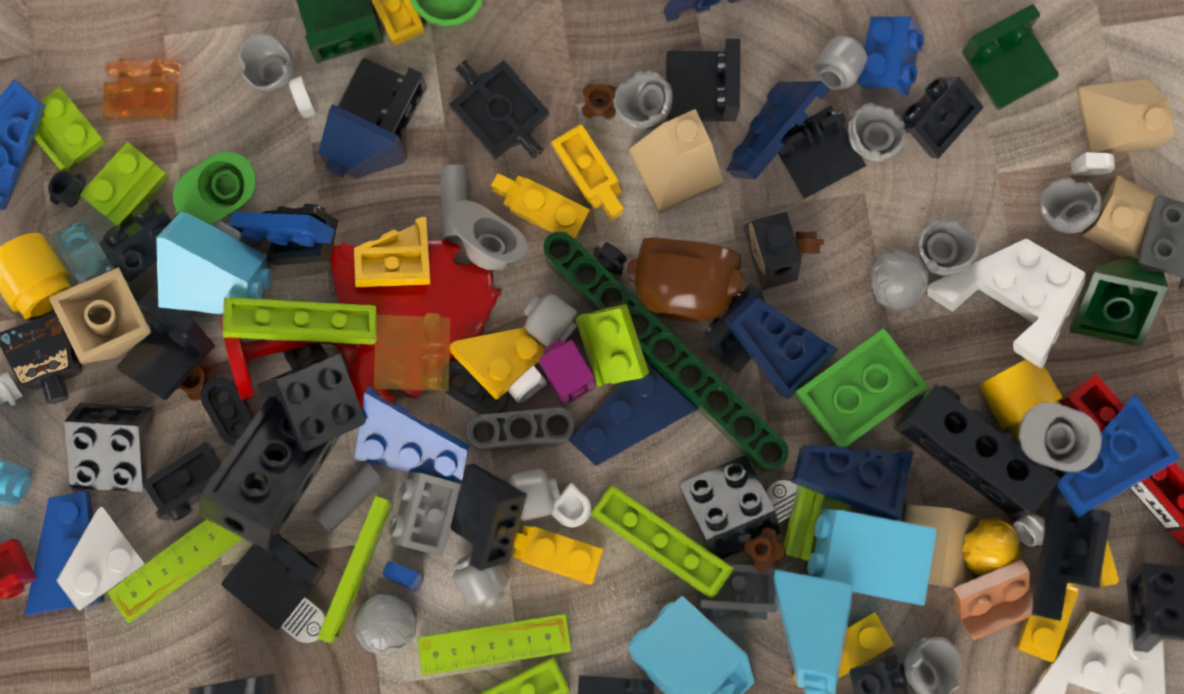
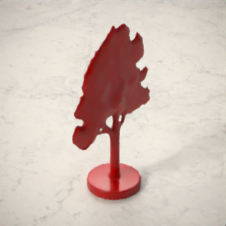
M446 239L428 240L430 284L356 287L354 248L357 246H352L345 242H342L340 246L333 245L330 263L335 295L339 299L338 304L376 306L377 340L375 345L260 339L245 343L242 341V338L223 337L240 399L245 400L255 396L254 384L248 364L250 360L317 343L331 344L342 353L348 364L347 372L361 409L364 393L368 387L380 393L378 397L389 403L394 402V396L387 391V387L391 385L398 387L409 398H418L427 383L434 379L436 372H440L447 363L457 360L449 352L451 343L478 337L484 333L483 326L489 319L491 309L496 304L497 298L501 295V290L494 288L491 270L481 268L473 262L467 265L455 263V255L461 250V246H457ZM222 314V315H218V316H219V322H220L221 331H222V335H223V314ZM350 355H354L355 359L352 360Z

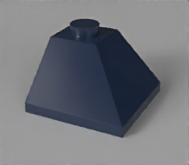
M332 104L328 112L318 152L324 164H326L324 168L327 171L341 178H344L345 174L357 179L404 163L407 156L398 135Z

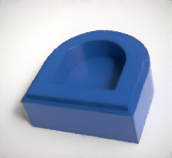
M387 561L382 572L383 577L415 592L416 590L419 591L424 580L418 572Z

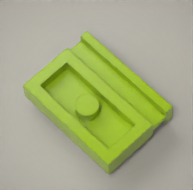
M60 87L41 100L46 107L34 139L61 171L70 172L68 169L76 163L80 164L106 143Z
M126 142L79 195L115 225L122 226L133 218L132 214L138 207L149 201L169 176L129 142Z
M627 304L597 310L589 314L584 313L575 318L598 387L608 383L614 384L644 378L649 374Z
M798 485L783 546L786 548V556L808 562L811 554L815 551L817 537L814 534V527L817 518L821 515L822 509L850 512L851 505Z

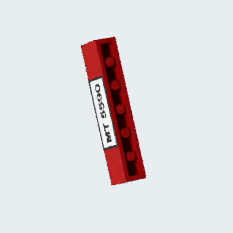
M1097 374L1081 380L1063 398L1058 400L1062 406L1080 411L1091 417L1099 427L1100 434L1124 408L1123 403ZM1173 463L1131 487L1130 490L1184 549V472L1176 463Z

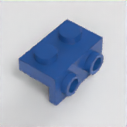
M911 16L871 17L864 47L868 59L864 66L865 69L857 80V83L862 88H895L901 96L909 95L911 84L915 83L917 77L916 60L918 51L922 50L924 44L923 31Z

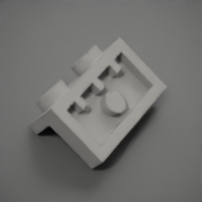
M409 472L408 477L403 479L399 488L401 503L398 514H395L390 522L389 535L392 536L390 543L443 557L461 484L423 473Z

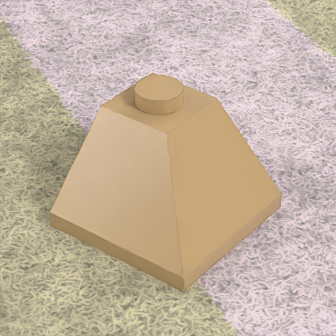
M1149 79L1084 86L1077 89L1089 152L1114 154L1160 148L1175 136L1169 101Z
M696 109L661 124L629 149V153L658 213L723 185V179L711 140Z
M1116 175L1101 200L1100 216L1091 226L1085 229L1082 236L1121 258L1138 259L1153 201L1157 196Z

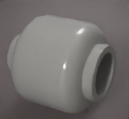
M836 36L825 44L816 59L815 69L819 80L828 88L836 90L852 87L857 82L865 69L864 66L868 57L863 46L855 38Z
M548 294L542 300L539 297H535L524 311V314L528 317L525 324L526 331L546 347L558 340H562L565 344L571 340L578 330L575 320L578 317L576 309L555 294Z
M541 468L514 473L509 478V484L527 494L521 521L552 514L554 510L553 501L560 500L556 478L548 479L546 472Z
M471 551L455 563L457 569L453 574V581L469 604L478 605L484 603L486 607L492 606L504 597L505 594L502 590L508 584V574L501 564L482 571L475 569L469 565Z

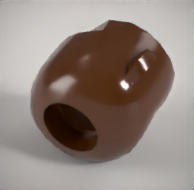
M644 238L638 253V259L631 260L627 267L629 280L635 283L637 296L649 311L666 318L686 322H706L720 317L728 309L733 296L737 295L741 290L745 279L743 273L740 272L741 255L738 252L704 242L667 238Z

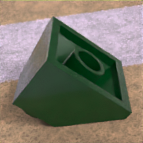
M1123 257L1094 268L1070 325V332L1142 347L1168 289L1165 274L1138 264V259Z

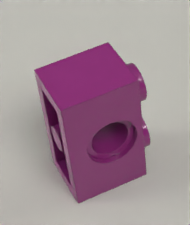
M558 340L543 349L544 356L539 358L541 370L563 407L595 389V378L572 340L565 344L562 340Z

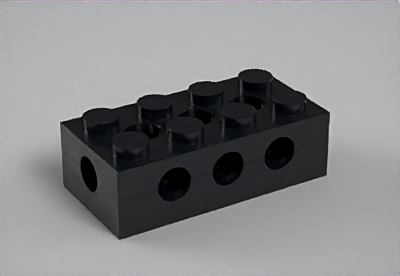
M936 384L921 393L894 429L1010 518L1017 519L1034 515L1060 480L1058 476L1052 473L1054 468L1037 463L1029 458L1024 450L1021 449V442L1016 437L1007 432L1001 434L990 425L992 421L987 415L977 409H972V411L959 402L961 397L951 388L944 385L939 387ZM944 422L948 425L949 431L946 429Z
M276 396L268 397L202 492L199 515L268 550L341 436L308 451H301L281 401H278Z

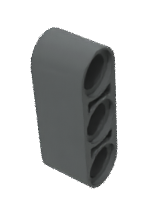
M563 408L484 414L474 417L469 422L467 436L476 449L486 452L551 446L568 442L574 434L575 424L573 416ZM556 417L564 418L569 424L567 431L559 436L553 435L548 431L549 422ZM518 421H526L532 426L530 435L524 439H517L511 434L513 425ZM489 424L495 430L493 438L485 443L477 441L475 438L477 428L480 425Z

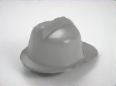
M467 200L458 201L451 207L449 213L451 226L456 234L463 239L469 259L477 266L487 270H503L508 263L522 260L527 254L528 243L522 232L487 208Z
M1043 402L1033 406L1025 414L1020 425L1019 438L1026 455L1037 463L1062 471L1077 472L1086 469L1096 460L1101 449L1102 438L1099 427L1094 420L1080 411L1056 403Z

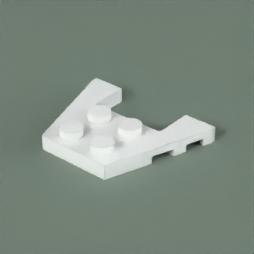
M1026 238L973 263L961 273L946 276L927 286V295L953 312L979 289L1031 321L1033 324L1013 342V351L1039 368H1042L1048 359V352L1052 344H1055L1060 334V328L1066 316H1069L1085 284L1086 273Z
M1086 611L1060 647V652L1056 656L1055 662L1051 663L1048 669L1045 668L1038 678L1039 682L1030 693L1065 694L1067 684L1071 683L1100 694H1166L1163 640L1149 653L1133 651L1131 625Z

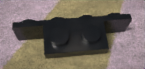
M1055 468L1054 474L1061 480L1068 471ZM1057 484L1051 491L1048 514L1045 519L1043 545L1039 556L1036 587L1033 593L1032 615L1060 621L1063 614L1067 584L1100 588L1111 512L1093 509L1078 517Z

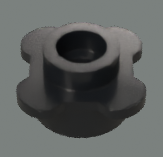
M67 171L56 173L48 185L50 201L55 205L65 203L70 208L74 207L81 197L79 194L86 185V177L82 174L73 176Z
M605 242L601 248L596 246L593 253L596 260L611 274L614 272L621 276L624 269L623 265L627 262V257L608 242Z

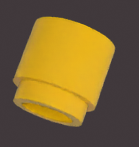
M28 233L0 246V294L11 310L21 312L26 320H36L55 312L48 297L72 288L69 283L71 275L44 236L40 233Z
M1027 359L978 385L980 392L1001 428L1005 429L1008 427L1011 434L1017 439L1020 434L1021 422L1025 414L1033 406L1043 402L1061 405L1058 400L1063 398L1046 367L1039 368Z

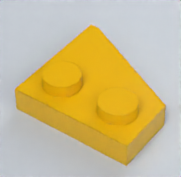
M426 217L415 219V225L400 232L394 229L383 234L378 240L368 241L355 247L356 287L430 284Z
M523 327L454 341L450 344L449 352L497 400L509 391L513 383L532 366L536 369L540 366L539 358L544 356L542 351L546 346L526 331V328Z

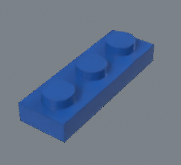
M233 212L228 225L241 232V238L252 243L262 244L263 240H269L279 245H288V241H294L308 247H313L314 243H331L335 231L310 215Z

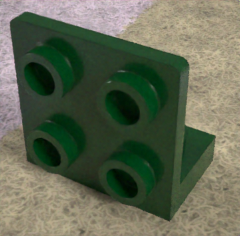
M296 0L307 33L305 38L317 64L384 42L370 0Z
M1034 4L973 35L962 50V54L998 110L1051 83L1059 76V73L1033 33L1032 26L1041 16Z

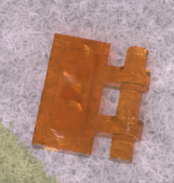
M164 57L152 58L151 61H134L133 58H120L119 62H106L107 75L118 76V82H104L102 116L107 121L178 120L179 86L175 81H165L167 75L180 74L179 61H166ZM150 75V82H133L135 76Z

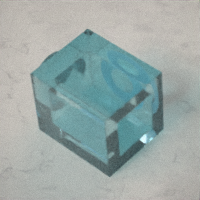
M85 219L51 235L62 258L79 284L113 270L110 261L105 257L100 243Z

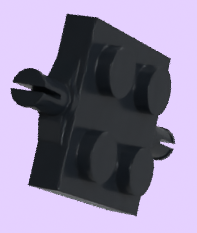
M467 60L462 61V66L459 64L455 71L460 74L468 85L464 92L449 104L450 109L495 160L511 147L519 144L530 154L532 159L537 158V153L540 155L544 148L539 145L531 134L538 125L550 116L547 108L504 60L491 71L480 75L469 65Z

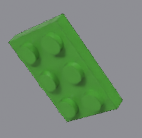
M883 328L797 390L795 395L831 443L837 447H847L929 386Z

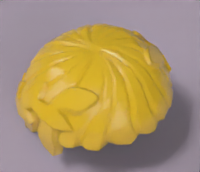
M1000 517L979 520V527H976L973 532L966 534L964 537L965 543L962 547L964 561L967 562V568L979 576L1019 561L1022 551L1020 541L1018 540L1019 536L1014 529L1015 527Z

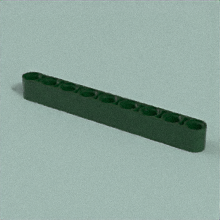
M557 231L548 235L543 246L545 261L548 266L595 311L606 309L607 307L603 305L601 300L605 295L613 293L621 298L622 303L620 305L627 304L631 319L640 318L647 323L648 329L642 334H637L645 360L694 405L739 451L762 471H775L786 462L789 455L786 442L582 245L566 232ZM558 244L566 245L570 249L569 254L560 259L552 256L550 251ZM582 269H590L595 273L596 278L592 282L585 284L577 280L576 274ZM660 343H666L672 347L674 355L666 360L660 359L655 355L654 347ZM687 368L696 370L700 376V382L696 385L685 384L680 377L681 371ZM714 393L722 395L726 400V408L722 411L712 410L707 404V397ZM737 419H746L751 423L753 431L750 436L741 437L735 432L734 422ZM770 444L778 449L779 459L776 463H768L762 458L761 448L763 445Z

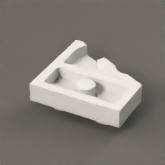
M100 507L93 515L56 581L80 611L142 567L144 562L104 508Z

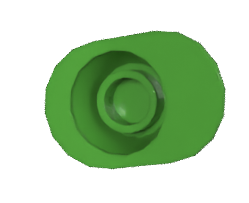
M220 152L195 166L177 181L173 190V203L177 213H189L209 225L233 213L245 205L252 197L256 188V174L252 164L244 156L235 152Z

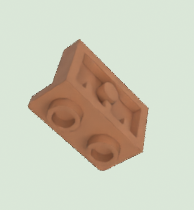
M1022 559L953 588L954 612L971 640L979 639L1033 616V596L1029 591V570Z

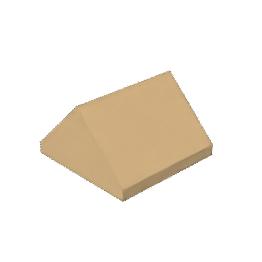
M119 267L48 297L81 364L120 358L151 333Z
M905 505L903 522L937 529L928 584L955 588L972 580L973 572L967 568V562L963 558L964 552L962 547L965 543V535L979 527L980 517L952 508Z

